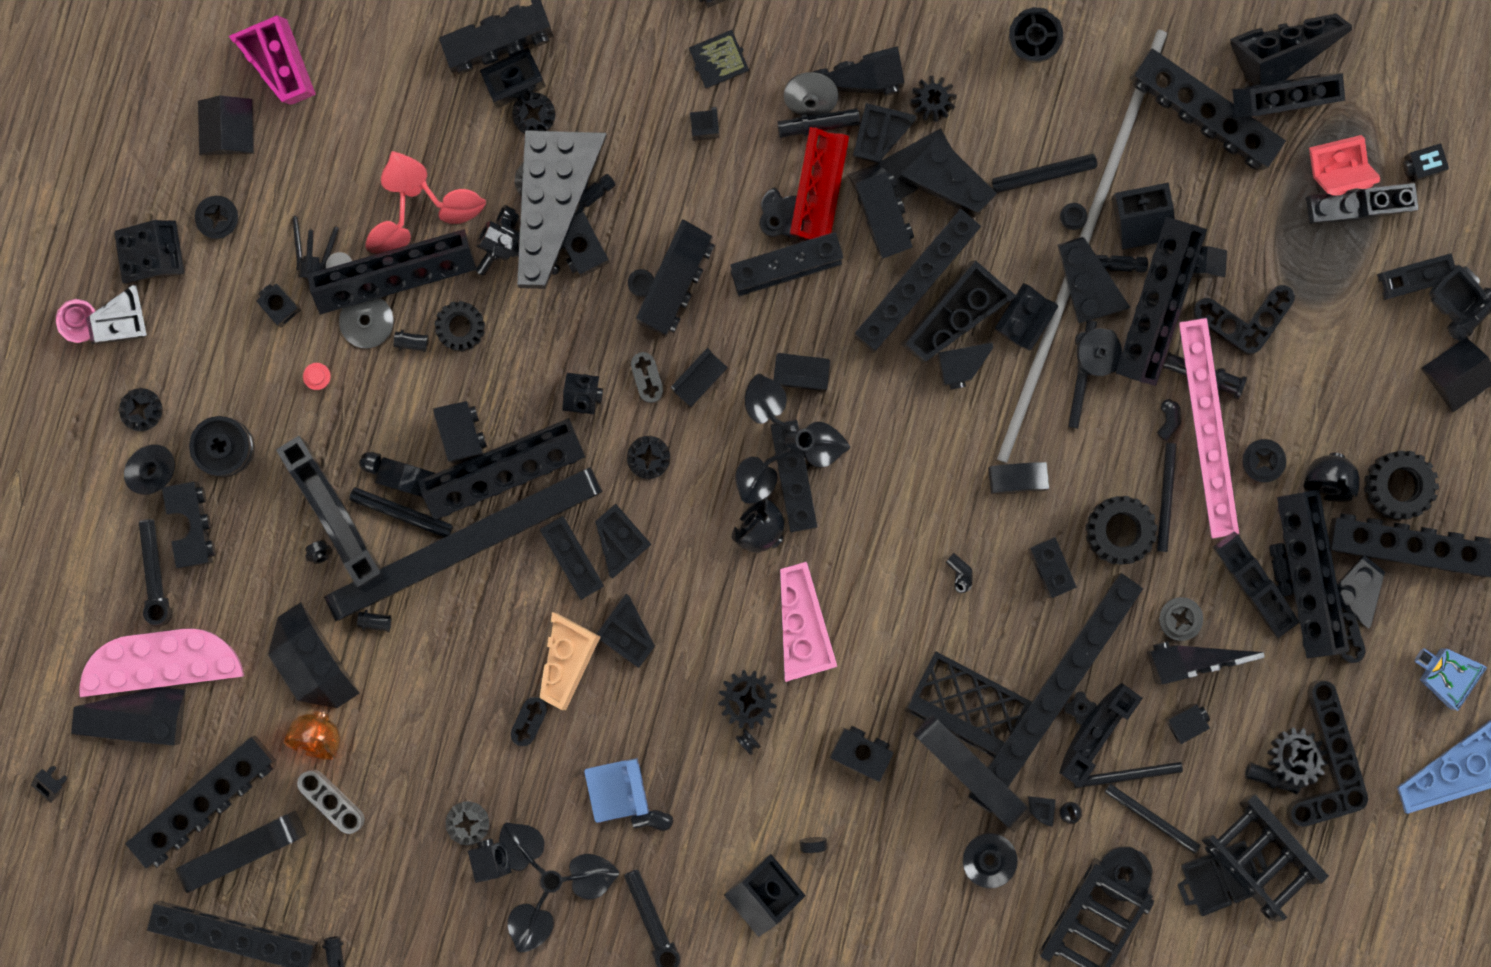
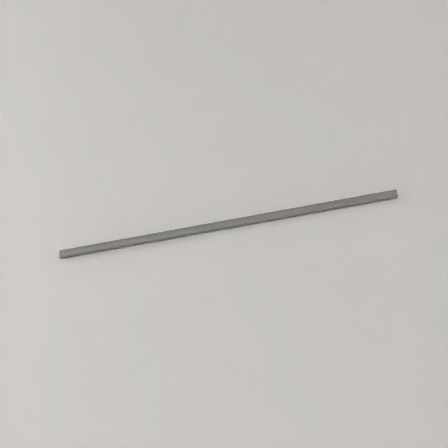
M1157 30L1150 49L1153 48L1160 53L1167 32ZM1136 88L1087 216V221L1080 237L1086 239L1088 244L1145 93L1140 92ZM1066 277L1063 280L1055 302L1058 304V308L1046 326L998 454L997 460L1007 463L1068 301L1070 293Z

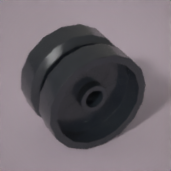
M215 416L205 419L196 426L190 437L189 450L192 460L199 469L207 474L230 477L238 475L247 469L254 457L255 443L253 435L247 426L229 417ZM222 442H225L227 445L226 447H223L225 450L224 452H221L219 449V446Z

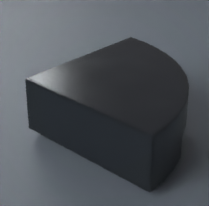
M1028 796V806L1033 816L1041 823L1053 827L1056 799Z

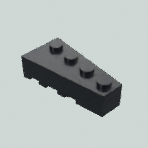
M531 0L532 5L527 7L520 6L519 4L510 7L503 17L491 15L484 18V20L480 21V26L475 28L474 24H470L439 37L451 72L457 71L458 74H463L471 71L473 65L483 62V65H488L498 61V56L506 53L509 56H513L523 52V47L534 44L537 47L550 41L549 38L554 35L541 0Z
M976 260L970 261L902 341L901 345L918 360L926 362L958 337L975 327L976 324L993 314L1001 306L1011 301L1016 295Z

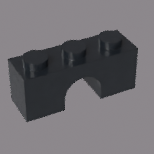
M189 482L162 488L166 514L175 515L182 513L189 519L191 524L190 532L185 538L171 541L176 568L213 563L212 557L216 556V550L213 540L209 541L208 530L211 529L209 514H204L203 503H206L204 487H200L199 482Z

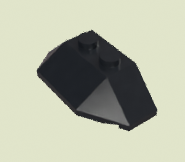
M302 602L277 618L268 656L297 701L339 708L360 694Z

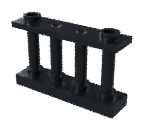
M833 232L730 264L732 269L730 271L738 297L841 266V259H844L837 234Z
M1256 794L1249 795L1239 803L1244 808V814L1218 839L1214 835L1205 836L1202 842L1206 845L1205 850L1212 858L1219 859L1262 907L1260 909L1262 914L1270 921L1274 920L1275 922L1284 921L1288 917L1281 908L1306 883H1311L1312 885L1322 884L1329 875ZM1250 822H1256L1263 829L1261 831L1262 835L1235 859L1225 847ZM1269 842H1274L1281 849V855L1254 880L1244 867ZM1288 862L1293 863L1300 870L1298 871L1299 875L1272 900L1262 888Z
M1094 857L1042 944L1040 957L1050 962L1053 955L1056 957L1060 955L1079 967H1111L1142 914L1147 915L1154 904L1152 890L1147 887L1142 896L1107 877L1104 872V862ZM1101 885L1136 905L1129 918L1126 919L1092 899L1093 896L1090 895L1095 886L1100 887ZM1088 909L1120 927L1122 930L1116 940L1112 942L1078 922L1079 919L1076 918L1080 910L1085 911ZM1074 932L1107 951L1108 953L1101 965L1066 947L1065 942L1062 941L1066 933L1071 934Z

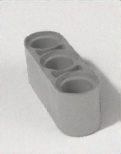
M309 770L300 775L297 782L300 792L340 831L352 834L362 828L365 821L362 811L324 774L318 770ZM308 775H312L318 780V786L315 790H310L305 785V779ZM328 794H332L337 798L338 804L335 809H329L325 805V797ZM351 813L356 816L358 822L355 828L346 826L344 822L346 814Z

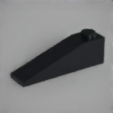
M1336 13L1305 19L1303 25L1288 26L1287 23L1279 24L1277 30L1263 32L1262 28L1254 29L1231 38L1230 44L1246 79L1253 85L1288 79L1352 30V25Z
M898 46L863 55V59L856 64L854 61L838 63L839 65L834 66V71L831 72L827 68L813 71L830 78L835 83L837 90L841 92L872 94L884 92V96L900 92L899 88L903 87L905 83Z
M1169 641L1154 644V650L1147 651L1154 682L1161 685L1195 677L1199 672H1213L1222 669L1224 666L1230 667L1265 658L1264 652L1180 645L1170 646Z
M157 687L75 706L73 709L71 734L143 743L178 745L181 743L186 690Z

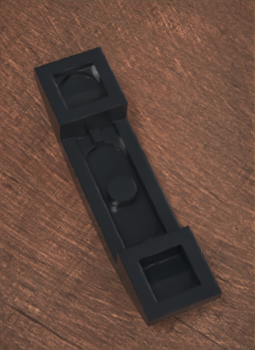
M1123 683L1108 693L1079 728L1065 754L1059 773L1081 788L1096 767L1092 761L1122 717L1128 720L1143 697Z

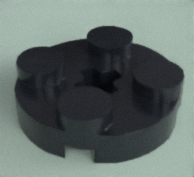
M1119 846L1109 850L1101 858L1100 861L1104 862L1105 866L1104 872L1110 879L1140 896L1143 895L1147 887H1150L1152 866L1148 858L1139 850L1130 846ZM1121 867L1132 870L1128 881L1123 878L1118 879L1117 875H1119ZM1100 885L1101 889L1109 897L1118 901H1127Z

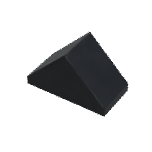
M383 457L375 483L422 497L418 481L435 474V472Z

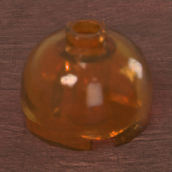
M314 711L313 714L298 716L290 724L283 742L287 747L296 752L298 747L307 751L306 756L321 760H332L333 757L336 758L341 737L340 731L335 723L329 720L328 714Z

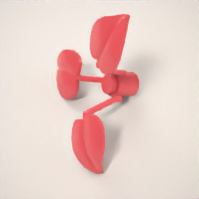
M392 151L388 163L382 172L381 183L386 190L400 192L399 222L396 225L391 221H384L375 226L366 239V250L370 253L379 254L409 244L411 239L410 232L402 228L404 226L405 195L410 197L420 194L421 189H424L434 204L441 208L438 213L440 220L450 224H460L473 219L485 207L486 200L471 190L457 189L449 192L443 198V202H440L427 186L426 168L413 158Z

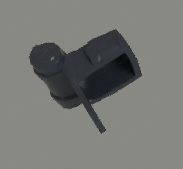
M1459 264L1441 277L1428 294L1433 305L1442 314H1448L1452 320L1447 326L1450 336L1463 342L1468 336H1471L1475 328L1491 313V288L1485 287L1482 289L1479 285L1480 279L1467 266L1462 267Z

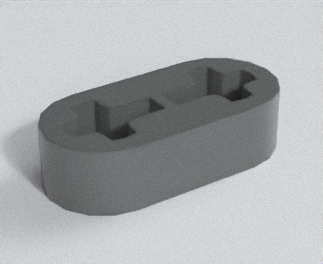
M640 352L632 358V372L641 398L645 402L655 403L663 395L661 379L653 356L646 352ZM644 357L645 361H651V365L647 366L649 375L645 377L641 368L636 369V365L639 364V358ZM650 379L653 387L658 386L659 391L655 392L656 397L650 398L649 394L644 395L643 391L647 389L645 380Z

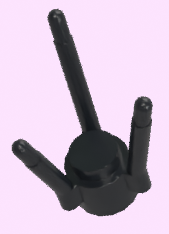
M293 216L297 258L296 270H299V277L308 278L307 274L326 269V262L330 257L339 228L337 226L334 227L322 261L319 263L320 257L312 256L314 233L312 229L308 230L306 256H302L298 217Z

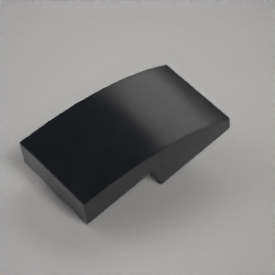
M1047 462L1005 464L988 467L991 494H1016L1020 491H1046L1049 489Z

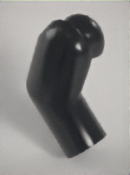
M652 810L648 814L633 815L631 817V822L635 829L649 826L660 831H667L674 822L670 814L659 810Z

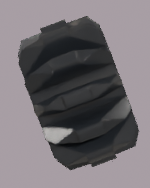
M929 76V85L921 79L919 80L921 89L913 88L912 93L918 97L912 98L910 103L919 105L914 110L916 115L922 111L925 112L922 120L927 121L930 114L933 116V122L936 123L939 120L938 113L944 119H947L949 116L947 110L953 111L955 109V105L949 101L956 100L957 95L954 93L948 94L953 89L952 84H948L946 87L942 86L945 78L941 77L937 84L935 83L934 76ZM933 93V97L935 94L939 96L937 105H934V102L932 104L928 102L929 94Z

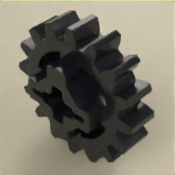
M742 670V677L740 678L733 673L732 683L728 681L723 682L727 690L719 691L720 695L725 696L724 700L718 702L720 706L726 707L722 715L730 714L729 723L732 724L737 720L741 729L744 723H748L750 729L754 728V722L756 721L761 726L764 725L762 718L766 716L771 719L772 717L770 712H768L769 708L775 709L777 705L771 703V699L777 697V694L770 693L769 691L774 686L773 683L766 685L764 682L767 676L765 675L760 679L756 678L757 672L755 670L751 676H747L746 671ZM747 681L746 688L739 692L732 690L738 683ZM757 684L765 691L766 699L758 696L755 691ZM752 687V698L756 699L755 703H750L746 712H744V701L740 700V696H745L749 692V688ZM729 700L737 702L740 708L739 715L732 710ZM757 707L763 708L760 714L748 718L751 710Z
M1295 728L1287 730V733L1285 731L1277 735L1278 738L1271 741L1272 746L1275 748L1267 751V754L1273 756L1268 765H1275L1276 769L1272 774L1281 775L1280 783L1289 780L1291 788L1298 784L1300 788L1308 786V783L1311 785L1317 782V777L1324 775V771L1321 768L1326 766L1328 762L1322 760V756L1326 755L1327 751H1320L1319 747L1323 742L1322 740L1318 742L1313 740L1315 733L1306 736L1305 728L1297 732ZM1301 753L1303 754L1301 757H1299V760L1292 762V760H1294L1297 755Z

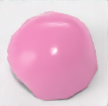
M73 299L66 301L57 310L56 326L59 333L67 341L81 343L90 339L86 318L95 312L92 305L84 300Z

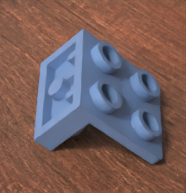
M638 758L585 769L584 772L595 822L598 823L635 814L637 816L648 814L649 809Z

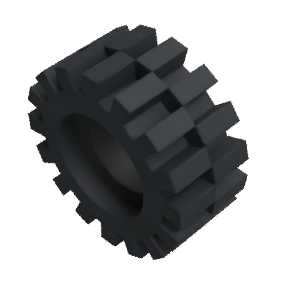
M464 301L451 302L448 306L442 307V311L438 312L437 320L434 324L436 326V335L441 343L454 351L462 352L467 349H473L476 344L481 342L480 339L485 333V322L482 314L472 304L465 303ZM457 316H464L470 322L469 332L462 337L454 336L450 331V322Z

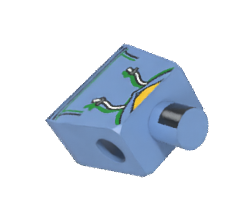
M1423 648L1414 661L1426 669L1420 681L1448 708L1456 711L1460 709L1487 668L1446 648H1441L1436 656Z

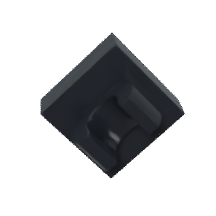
M51 766L47 772L41 769L35 775L31 784L50 803L59 796L62 786L67 779L65 775L60 780L52 778L51 775L56 770L55 766Z

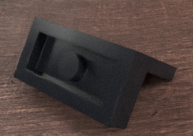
M707 347L671 386V390L692 408L728 367Z
M777 353L773 380L784 387L827 392L830 360Z

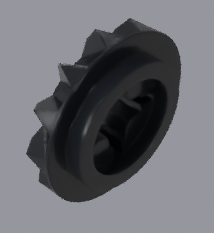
M529 92L525 96H520L513 105L512 118L515 126L524 134L525 131H548L555 121V108L551 100L542 93ZM527 105L534 110L543 106L538 112L539 119L541 120L540 123L534 118L524 121L529 115Z
M219 195L207 197L200 202L195 211L196 226L202 234L209 238H225L234 232L236 225L239 223L238 210L233 202L226 197ZM220 206V214L227 221H219L215 227L214 220L206 215L216 214Z
M137 388L129 390L121 398L118 411L121 421L129 429L147 431L158 424L162 416L163 407L160 398L153 391ZM134 400H136V402H138L140 405L150 403V405H148L147 408L144 409V416L146 417V419L142 417L140 414L130 415L133 413L134 410H136V403Z
M639 437L628 449V466L640 478H657L669 466L670 451L667 445L657 437ZM648 446H651L652 454L661 458L660 460H652L649 469H646L645 460L637 457V455L646 454Z
M1269 439L1254 441L1248 445L1242 455L1243 468L1248 477L1257 482L1265 483L1276 480L1282 475L1286 467L1284 450L1278 443ZM1272 452L1268 460L1270 467L1262 466L1256 469L1260 460L1255 453L1265 456Z

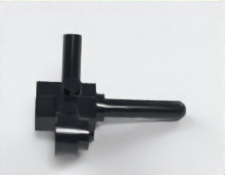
M507 205L501 208L496 223L492 221L486 222L477 239L476 247L487 252L476 270L482 276L487 273L494 260L500 258L506 261L510 256L513 258L515 256L519 257L518 240L520 239V232L512 229L519 218V214L515 213L516 210ZM555 264L553 269V275H557L560 272V267Z

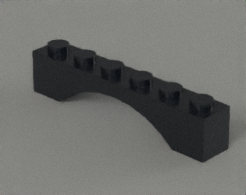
M297 436L276 449L287 470L328 533L357 588L362 592H366L387 579L307 442L301 436Z

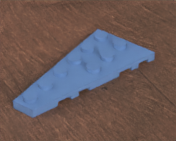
M1491 720L1397 786L1405 813L1415 812L1491 788Z

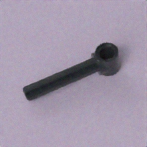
M145 519L139 521L148 600L144 601L143 617L152 625L165 626L172 619V609L169 606V598H164L155 521L153 519ZM157 606H161L164 610V615L160 620L155 621L152 618V610Z
M635 869L626 873L624 878L655 949L652 951L656 966L665 967L662 965L660 957L664 952H671L676 957L675 965L672 967H678L681 962L680 953L675 943H670L640 871Z

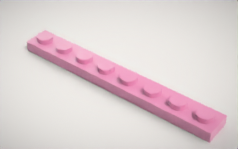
M1207 318L1179 322L1211 538L1228 536L1234 531L1239 534Z

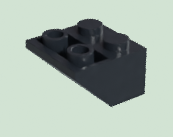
M1169 182L1117 192L1111 197L1122 250L1158 243L1165 218L1175 219Z

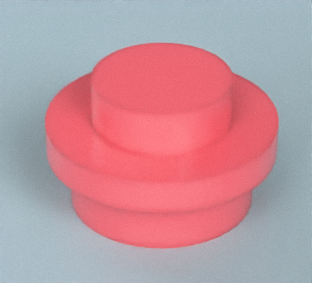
M321 363L310 364L303 373L304 383L313 390L324 389L331 379L329 369Z

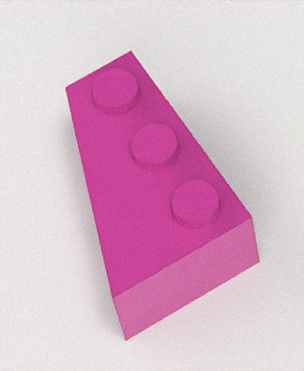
M277 15L229 36L233 43L244 53L246 59L261 74L260 76L281 102L293 105L316 95L287 19Z

